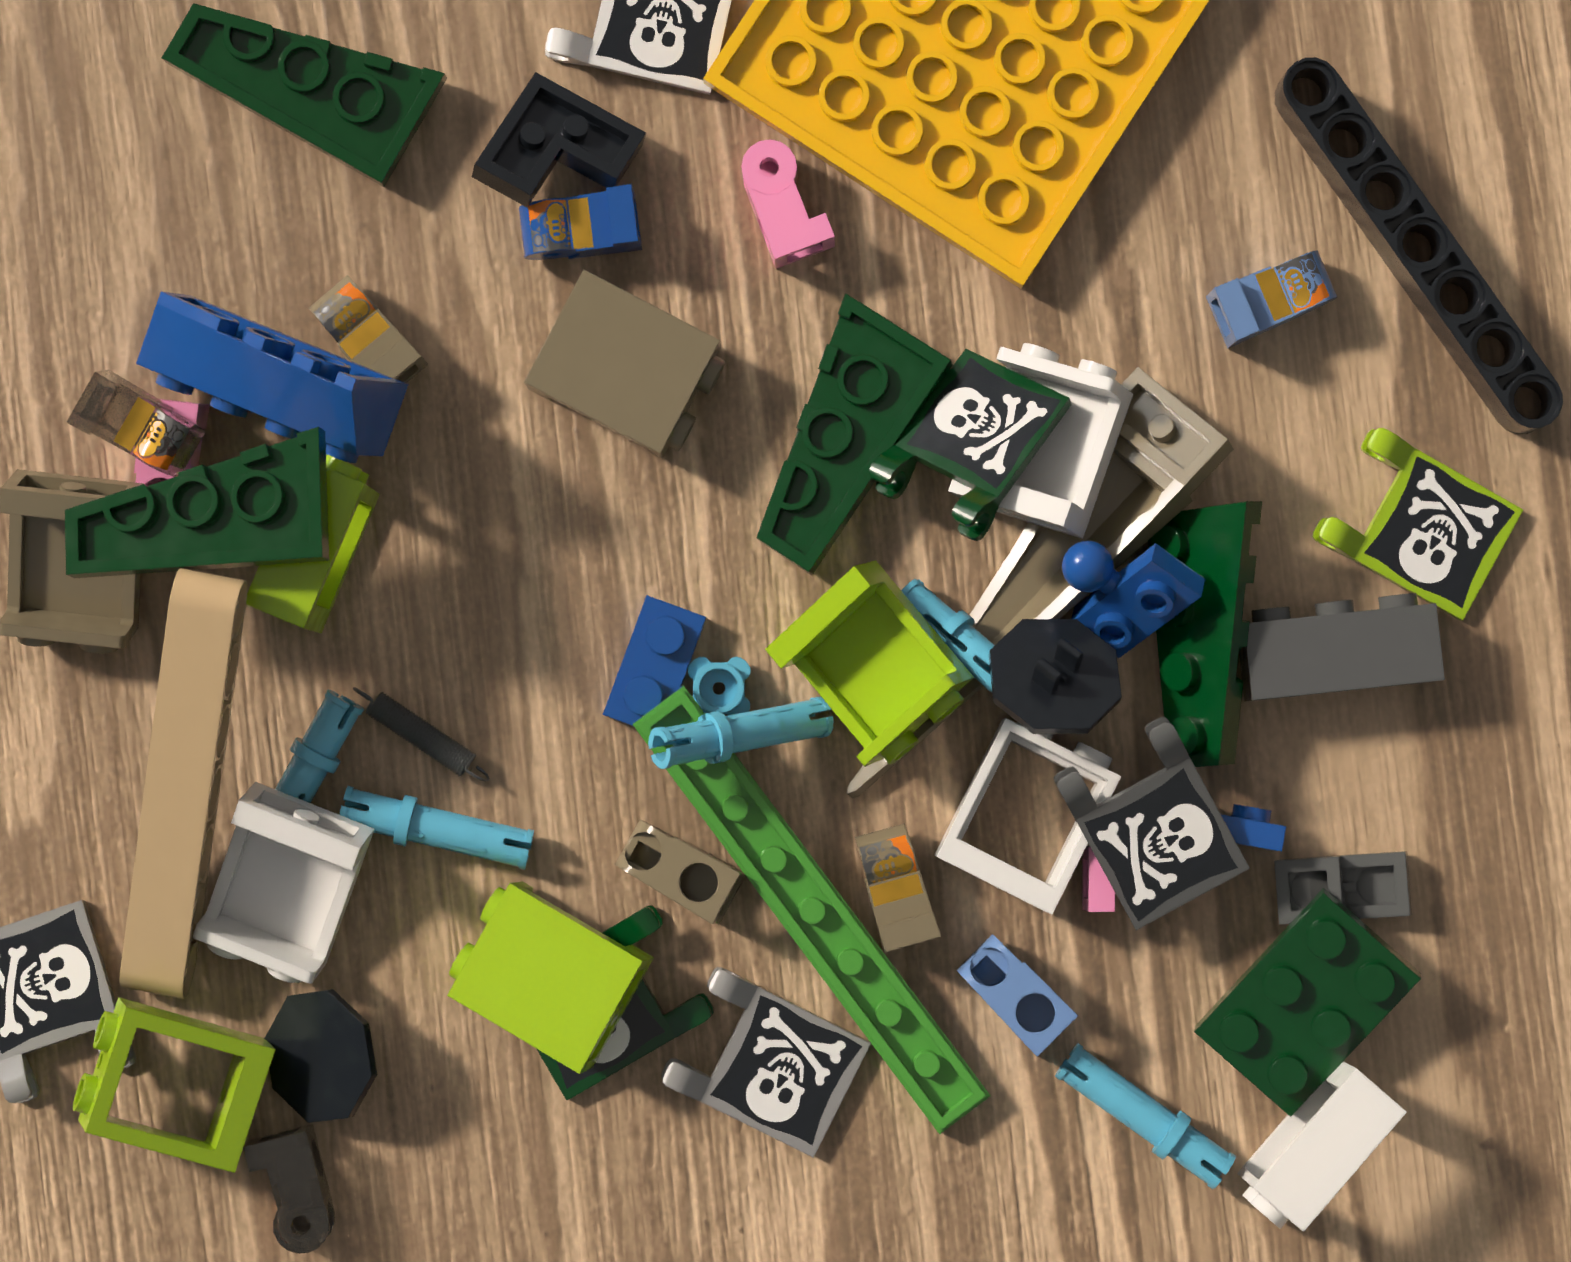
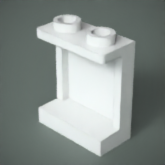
M1023 343L1021 352L1000 347L996 360L1005 365L1006 368L1069 397L1072 405L1004 497L997 512L1083 539L1133 393L1115 380L1117 371L1108 366L1084 359L1080 361L1078 368L1057 363L1059 354L1029 343ZM952 479L948 491L961 498L972 489Z
M255 782L238 801L231 824L236 825L207 911L197 923L193 938L206 943L213 953L228 959L244 958L265 966L267 971L279 980L289 983H300L303 981L311 984L327 963L374 828Z

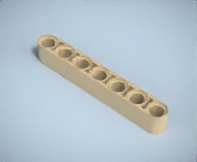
M180 568L173 582L168 605L119 981L120 986L123 988L185 999L190 990L199 940L193 938L197 923L203 917L248 590L246 580Z

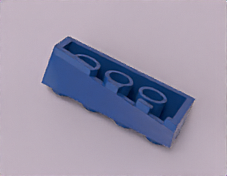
M163 291L160 292L136 362L140 366L157 372L158 375L155 382L167 389L192 395L194 388L213 395L210 406L220 411L244 418L247 417L248 411L266 417L267 421L264 428L275 434L292 439L297 437L296 433L319 426L325 430L326 454L349 463H357L359 455L383 457L409 385L191 295Z

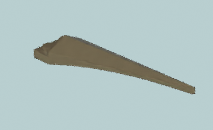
M1139 367L1121 384L1133 393L1083 539L1029 522L969 616L974 619L973 627L994 645L1022 619H1060L1089 593L1074 589L1064 578L1062 560L1071 546L1081 541L1100 543L1110 552L1115 570L1193 501L1190 495L1234 450L1225 436ZM973 678L959 691L965 700L958 708L983 687L982 683L976 678ZM950 715L937 724H934L930 718L913 732L919 740L915 746ZM902 758L891 765L885 759H882L868 766H862L849 783L847 794L851 798L859 797Z

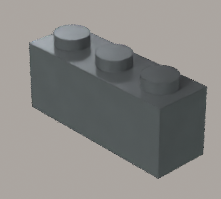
M1417 593L1378 597L1379 609L1354 612L1353 600L1315 604L1316 616L1291 618L1290 607L1252 610V623L1249 625L1247 647H1242L1239 652L1244 702L1445 680L1436 603L1418 605Z

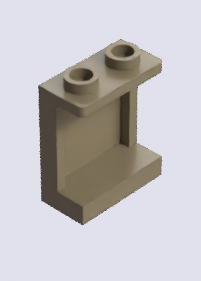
M583 269L524 383L529 390L538 395L565 405L649 449L652 454L663 459L669 446L677 451H680L696 421L695 416L687 413L699 390L707 395L710 394L726 361L717 357L721 349L719 339Z
M18 469L0 488V513L10 514L7 610L0 619V635L17 637L19 643L34 647L48 646L55 642L80 644L82 650L97 654L112 653L127 646L139 628L141 574L73 578L66 575L65 510L144 483Z

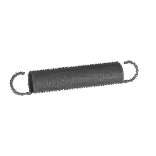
M353 687L354 691L368 701L370 700L366 709V715L368 714L377 722L379 721L387 729L389 728L398 736L403 737L408 743L411 742V745L413 744L419 750L424 751L429 757L434 758L443 766L445 765L456 775L461 776L466 771L478 780L489 781L488 774L479 766H476V769L482 772L487 779L481 778L468 770V767L476 757V754H473L471 750L460 745L455 739L452 740L447 734L444 735V732L442 733V731L436 729L434 725L431 726L426 720L418 717L412 711L410 712V709L407 710L405 706L394 701L389 695L386 696L384 692H381L373 703V699L369 695Z

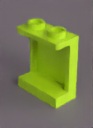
M876 560L853 566L765 649L781 669L795 665L863 746L864 749L856 757L864 767L882 759H885L891 765L902 758L919 742L913 732L929 718L934 724H937L957 709L965 700L959 691L974 678Z
M523 881L509 883L506 890L498 887L487 901L481 913L480 920L487 925L475 946L468 942L452 964L449 976L456 980L447 996L578 1074L592 1069L654 957L634 945L625 947L536 895L532 892L533 887Z

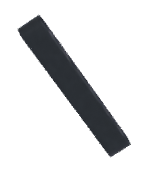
M1317 57L1303 58L1296 61L1283 75L1274 93L1275 105L1280 116L1497 422L1505 430L1515 434H1529L1551 424L1559 416L1563 406V393L1558 382L1337 71L1327 61ZM1298 78L1313 80L1322 92L1321 103L1310 106L1300 103L1292 92V81ZM1337 129L1350 132L1358 142L1357 155L1352 158H1344L1337 155L1330 147L1329 133ZM1381 181L1392 188L1395 195V204L1392 209L1380 210L1369 203L1366 197L1368 182ZM1417 232L1428 239L1431 245L1429 261L1417 262L1406 255L1403 249V238L1406 233ZM1454 284L1465 291L1468 298V307L1464 314H1453L1443 307L1440 301L1442 285ZM1482 335L1495 337L1502 343L1505 358L1500 367L1489 366L1480 359L1477 353V343ZM1519 387L1530 388L1538 394L1541 400V411L1536 419L1525 418L1517 411L1514 405V396Z

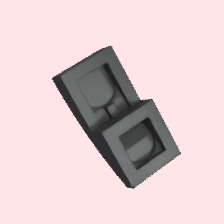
M1407 851L1274 861L1279 925L1290 924L1323 888L1359 919L1412 915Z

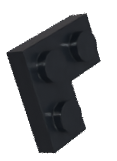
M535 72L474 164L472 178L527 208L557 162L564 164L605 188L615 187L643 146L646 132Z

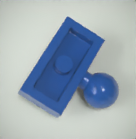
M1081 541L1074 544L1067 550L1062 560V572L1067 583L1078 591L1092 592L1074 606L1071 619H1077L1116 649L1117 658L1122 657L1202 596L1205 582L1202 576L1156 543L1119 572L1114 570L1110 552L1103 545L1095 541Z

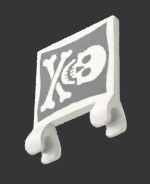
M602 0L593 39L569 30L552 28L547 36L545 55L554 61L591 66L710 95L711 88L703 83V78L720 53L732 0Z

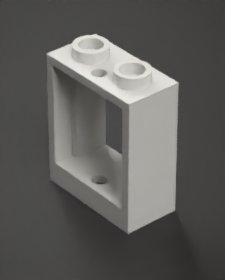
M1005 718L1001 720L934 856L1052 915L1088 844L1076 821L1045 882L962 841V838L1010 742L1065 769L1072 766L1075 767L1081 777L1094 783L1090 793L1096 804L1112 796L1121 776L1108 770L1113 759L1104 753L1081 742H1078L1074 752L1050 741L1053 734H1032L1019 722L1015 723Z
M1343 1061L1291 1117L1287 1115L1238 1171L1237 1174L1250 1185L1242 1195L1279 1229L1290 1220L1304 1232L1407 1112L1361 1071Z

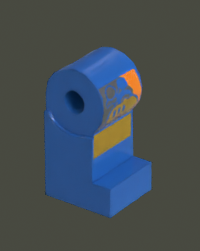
M631 184L609 187L603 192L533 201L528 208L523 205L519 206L524 257L527 260H547L564 257L575 259L642 250L636 195Z

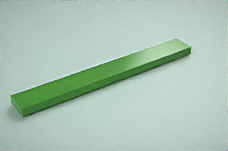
M682 686L635 721L633 726L648 745L649 735L653 728L697 722L698 718L705 713L686 687ZM673 745L656 747L651 750L654 754L666 752V749L673 747ZM732 753L731 758L725 762L710 764L705 759L666 768L937 1132L941 1134L989 1098L990 1094L736 754Z

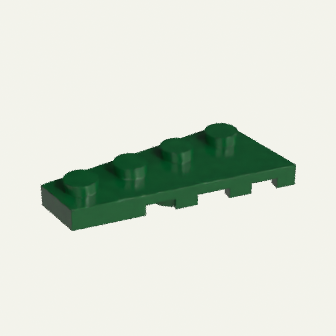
M195 3L192 4L161 57L170 66L383 187L388 182L447 80L445 73L409 66L395 62L392 58L348 49L309 35L302 36L274 28L270 24Z
M846 293L838 312L839 319L830 344L826 345L818 367L819 374L808 404L804 405L797 424L798 432L790 454L783 463L756 537L761 543L810 575L814 574L874 484L875 480L869 474V468L873 461L881 453L895 445L953 366L949 358Z
M318 426L296 433L297 437L271 446L263 444L240 452V456L207 467L202 464L178 472L179 476L149 486L145 484L135 486L66 509V575L73 578L175 572L180 568L204 570L329 561L325 430Z
M1246 501L1183 510L1148 540V548L1156 543L1205 579L1202 596L1156 630L1164 717L1174 726L1195 767L1235 764L1243 681L1236 677L1238 654L1241 648L1247 647L1250 621L1242 620L1246 583H1254L1257 556L1249 555L1252 524H1260L1262 501Z

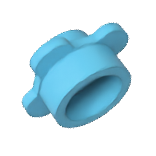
M698 657L689 664L688 675L693 680V698L704 713L719 711L722 714L733 715L749 712L750 701L745 697V680L750 676L751 670L744 659L733 657L728 662H710L706 657ZM721 682L725 685L723 694L718 695L714 693L713 685L715 683Z

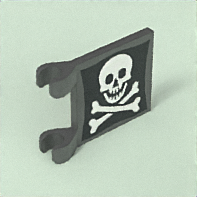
M1159 717L1145 726V733L1165 768L1103 802L1096 804L1083 778L1075 767H1068L1054 776V782L1136 930L1250 869L1190 759L1177 731L1166 717Z

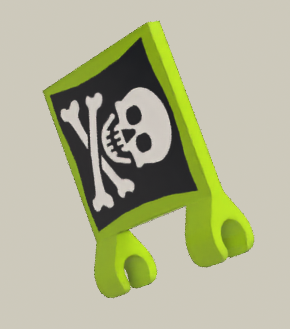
M1385 428L1372 429L1365 436L1361 444V450L1368 456L1399 471L1365 534H1361L1338 518L1329 517L1322 518L1318 522L1312 537L1319 544L1359 563L1406 591L1417 593V597L1429 604L1436 603L1438 609L1463 621L1523 509L1414 448L1393 432Z

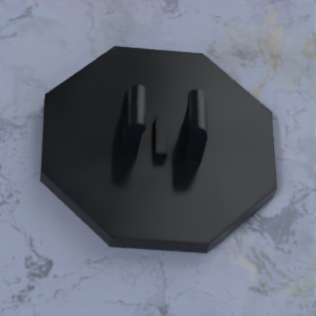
M1022 619L989 651L993 703L1032 734H1088L1121 701L1122 695L1116 649L1077 619Z
M334 989L287 996L264 1038L275 1048L269 1067L273 1090L308 1123L354 1117L378 1075L369 1022Z

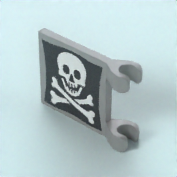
M80 900L0 927V1082L4 1097L9 1103H23L35 1099L39 1094L35 1075L25 1054L92 1031L96 1033L98 1023L104 1011L114 1012L116 1006L115 997L85 900ZM132 1044L124 1068L130 1067L135 1063L136 1056Z
M716 967L707 982V987L712 994L744 1008V1011L711 1077L677 1058H671L667 1061L661 1073L663 1083L681 1094L698 1100L814 1158L871 1043L723 967Z

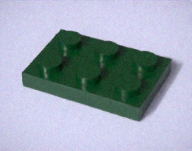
M1323 888L1195 1025L1194 1032L1291 1117L1421 980V973Z

